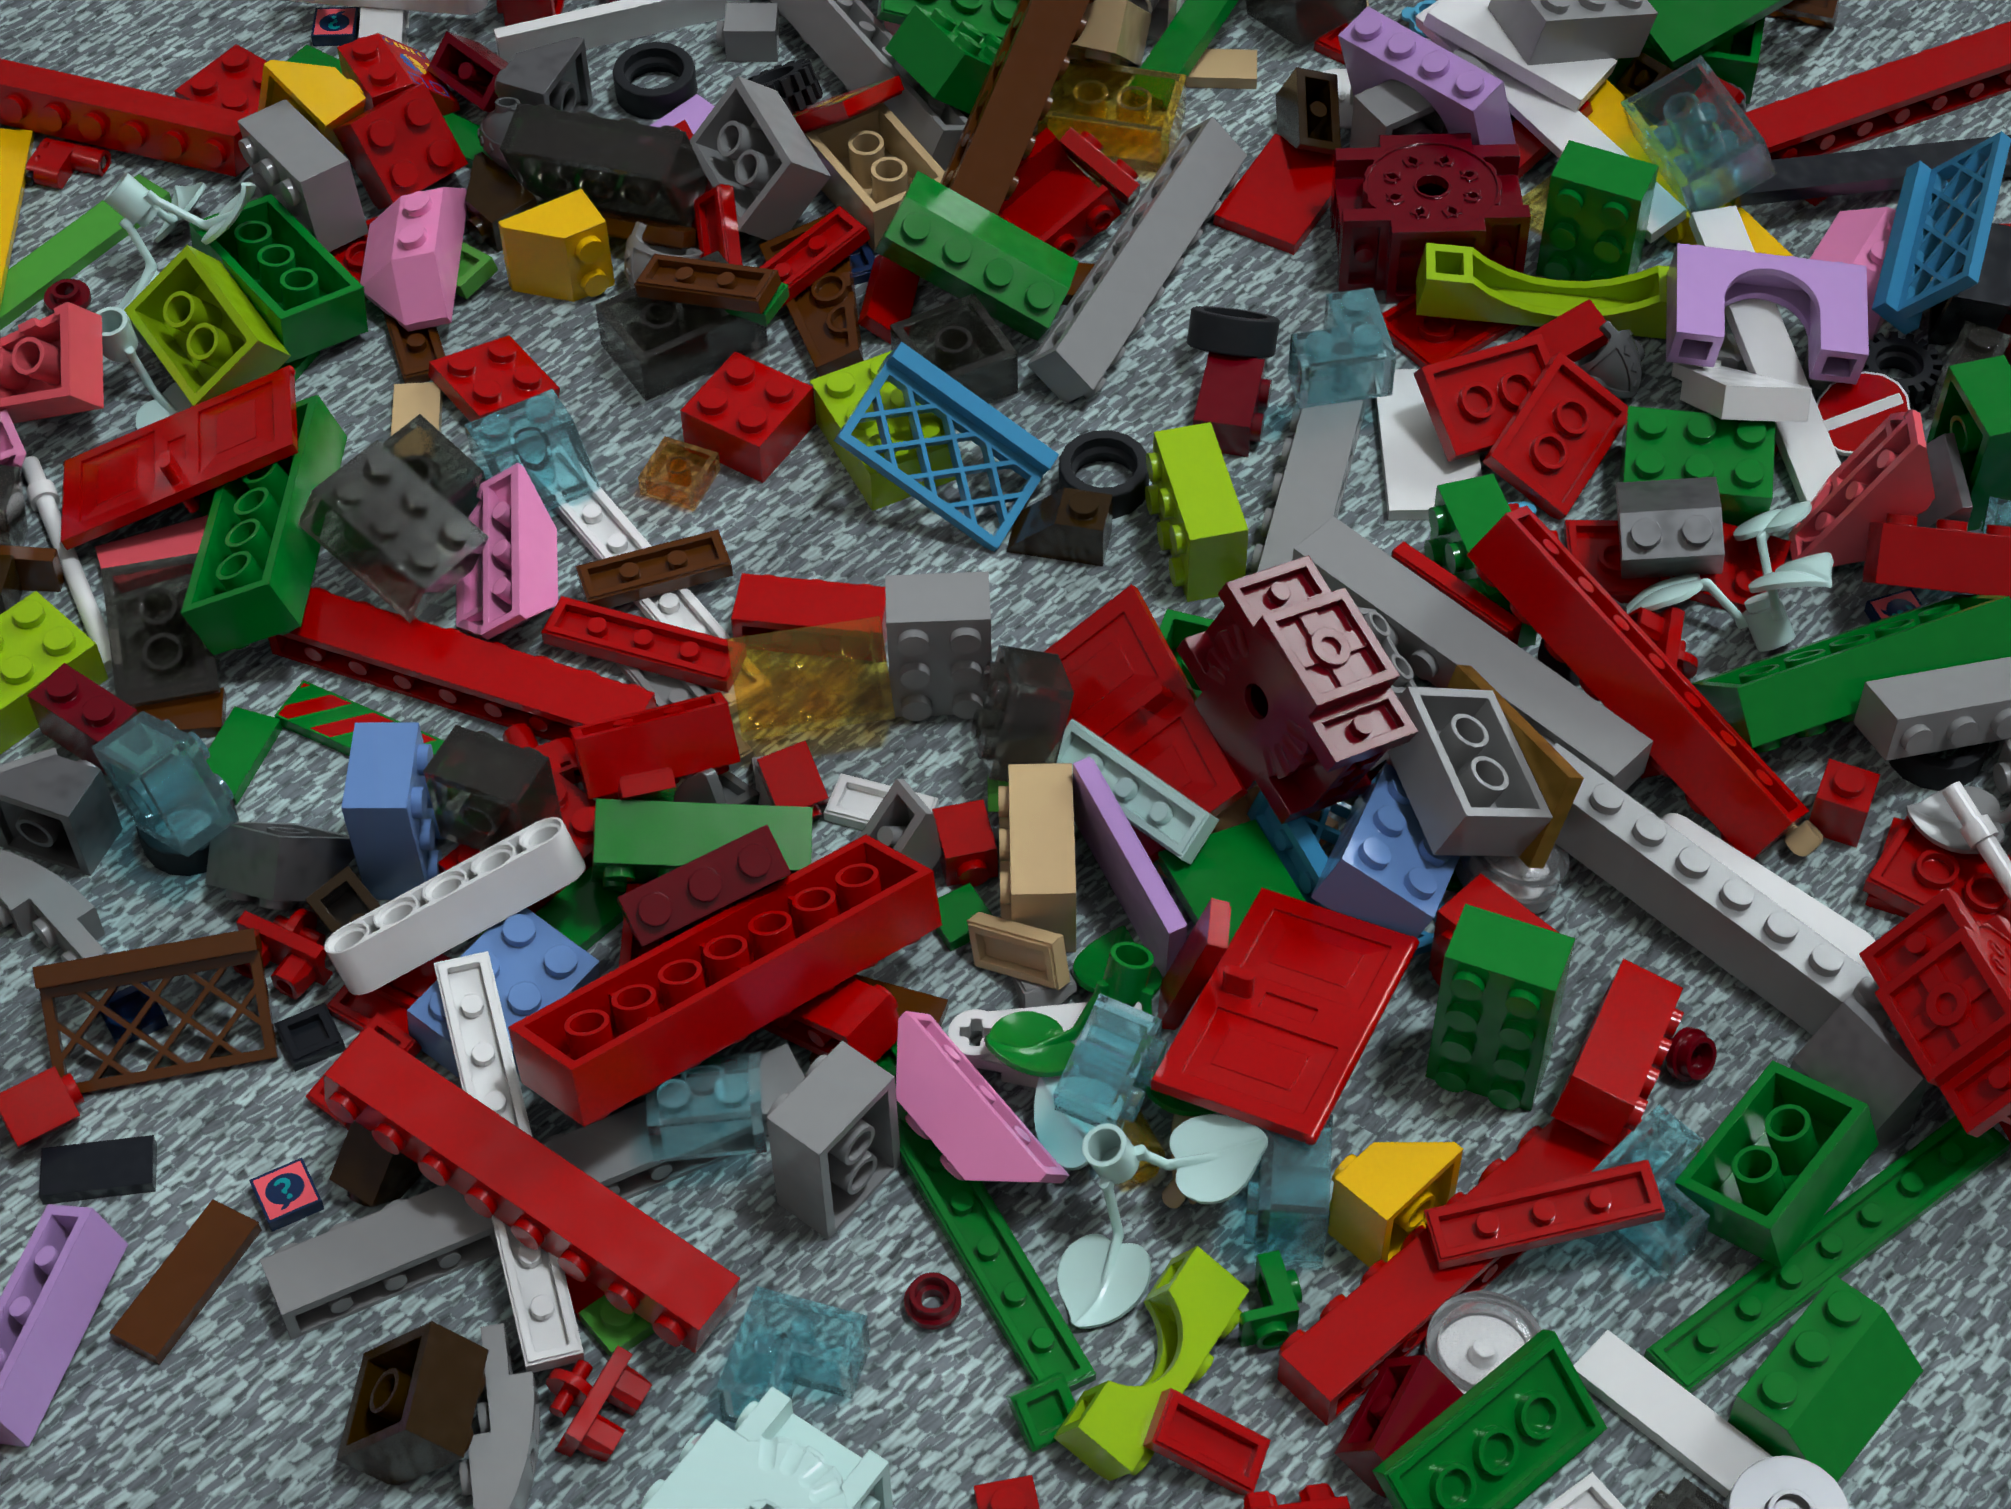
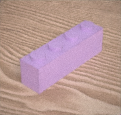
M47 1204L0 1297V1444L21 1447L30 1446L128 1246V1243L93 1208Z

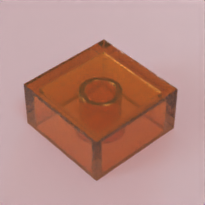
M664 436L638 476L640 495L695 511L720 472L719 453Z

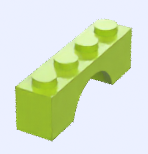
M1195 1246L1172 1258L1143 1301L1153 1319L1158 1339L1157 1357L1150 1375L1141 1386H1126L1108 1380L1084 1391L1054 1438L1096 1474L1108 1481L1127 1474L1137 1475L1154 1455V1451L1144 1447L1143 1443L1161 1392L1172 1388L1183 1394L1189 1383H1196L1208 1371L1214 1360V1356L1209 1352L1218 1338H1225L1239 1323L1242 1311L1238 1307L1246 1297L1249 1289L1199 1246Z

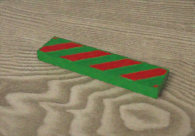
M304 680L274 715L275 718L281 720L283 728L347 756H350L355 723L400 722ZM421 731L424 744H431L433 749L432 776H439L441 796L447 799L475 763L473 753Z

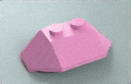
M441 187L400 196L369 225L360 284L364 287L365 297L383 312L397 320L399 325L408 332L452 322L467 213L465 202L466 188Z
M1889 207L1839 211L1810 259L1867 266L1868 337L1870 340H1873L1874 335L1885 320L1872 310L1896 213L1895 209Z
M519 463L480 484L476 495L479 502L468 517L456 551V626L467 633L487 640L529 621L555 607L558 603L557 528L525 467Z
M905 1011L898 1018L896 1099L908 1113L905 1116L908 1125L922 1138L931 1140L941 1151L940 1161L950 1174L961 1181L1063 1183L1070 1176L966 1058L930 1014Z

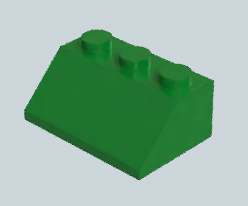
M1833 1275L1737 1394L1728 1422L1771 1456H1792L1810 1461L1825 1470L1838 1483L1921 1376L1923 1369L1886 1310Z

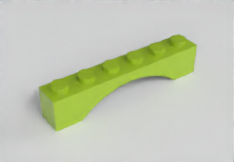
M1426 243L1416 276V315L1541 327L1590 299L1605 320L1610 321L1618 331L1630 329L1633 333L1632 336L1666 339L1667 272L1670 266L1657 265L1634 274L1611 279L1590 281L1553 280L1534 277L1508 269L1486 258L1473 247Z

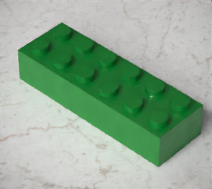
M319 395L296 402L297 454L216 487L181 610L182 616L213 656L232 649H243L253 642L274 635H285L301 627L347 441V435Z
M1955 594L1692 684L1756 753L1771 751L1782 745L1781 738L1796 734L1797 738L1810 737L1825 732L1827 730V722L1841 718L1842 722L1854 721L1864 684L1867 681L2011 657L2010 596Z

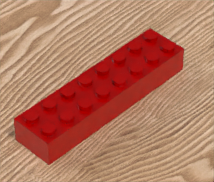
M867 834L509 1026L508 1030L521 1083L583 1127L606 1118L612 1111L641 1095L652 1092L658 1085L687 1069L698 1066L706 1058L731 1044L744 1040L749 1034L775 1019L787 1016L793 1009L820 994L831 991L839 983L864 969L875 966L885 957L907 945L918 942L921 937L942 926L933 870Z

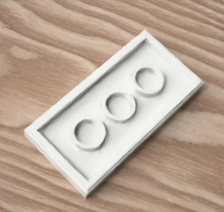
M1440 0L1427 13L1423 26L1574 112H1577L1612 74L1617 64L1616 59L1609 58L1528 65L1488 9L1491 0Z
M1384 369L1373 371V388L1388 520H1429L1428 512L1430 507H1434L1437 485L1482 476L1479 453L1454 461H1447L1413 374L1418 369Z

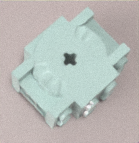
M772 1386L759 1402L752 1401L744 1408L736 1422L735 1431L715 1419L703 1435L700 1433L695 1434L684 1446L679 1457V1464L665 1481L663 1479L657 1480L649 1488L642 1500L641 1509H893L889 1462L870 1449L862 1458L795 1415L791 1398Z

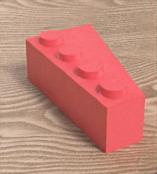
M66 302L55 307V313L40 320L31 318L19 324V330L0 338V411L7 409L13 424L104 408L101 315Z

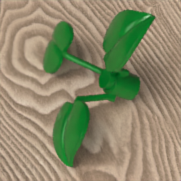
M1124 925L1099 937L1076 957L1072 967V975L1082 988L1092 992L1093 995L1071 1029L1064 1031L1056 1020L1047 1015L1033 1011H1020L999 1019L992 1027L990 1033L984 1038L988 1050L1010 1068L1036 1077H1056L1072 1071L1080 1064L1082 1054L1072 1041H1075L1080 1036L1103 997H1105V1000L1110 1005L1120 1009L1132 1008L1137 1002H1140L1146 1058L1148 1065L1153 1068L1143 1078L1142 1085L1147 1096L1162 1109L1181 1116L1195 1117L1218 1113L1151 1089V1079L1162 1062L1156 1052L1152 999L1161 987L1162 976L1156 966L1152 967L1154 956L1151 951L1143 945L1135 943Z

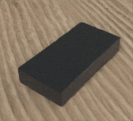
M154 1135L41 1148L39 1197L42 1204L156 1192L157 1142Z

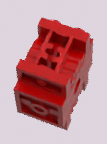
M1945 888L1860 952L1859 955L1879 987L1874 992L1926 1080L1928 1083L1940 1088L1966 1133L1978 1138L1999 1123L2011 1142V924L2008 919L1998 914L1988 922H1975L1959 895Z

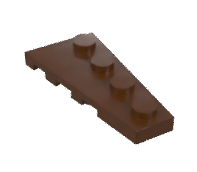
M825 216L759 244L765 261L767 262ZM850 254L786 304L819 377L864 361Z

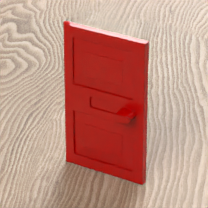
M288 365L63 462L61 543L66 550H70L183 502L189 513H194L200 508V494L297 454L296 372L294 367Z
M1132 584L1021 670L1013 674V679L1050 751L1070 720L1073 719L1215 817L1248 793L1195 706L1194 702L1197 700L1193 689L1141 593ZM1131 824L1150 860L1154 863L1159 859L1158 852L1166 850V848Z
M1261 888L1228 945V949L1209 978L1151 1079V1089L1301 1141L1307 1145H1315L1419 945V940L1414 936Z

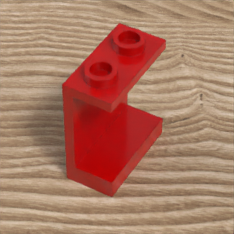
M1046 127L1035 136L1036 142L1029 156L1020 162L1015 173L1019 177L1017 187L1012 196L1007 201H1003L999 212L1012 220L1015 226L1073 257L1078 249L1099 232L1107 229L1112 221L1122 213L1109 189L1104 184L1098 188L1068 158L1058 138Z

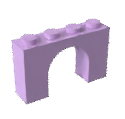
M1368 6L1338 35L1353 96L1390 79L1397 80L1415 89L1434 107L1442 118L1448 134L1471 133L1472 145L1516 144L1504 82L1501 79Z
M1677 243L1667 272L1666 362L1714 367L1725 338V308L1741 300L1762 299L1777 303L1790 310L1803 324L1808 336L1809 379L1857 384L1869 356L1867 266Z

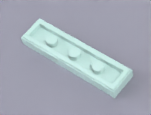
M1071 719L1044 762L1046 764L1072 763L1073 777V763L1090 756L1097 764L1129 823L1175 856L1191 865L1219 822V819L1094 732Z

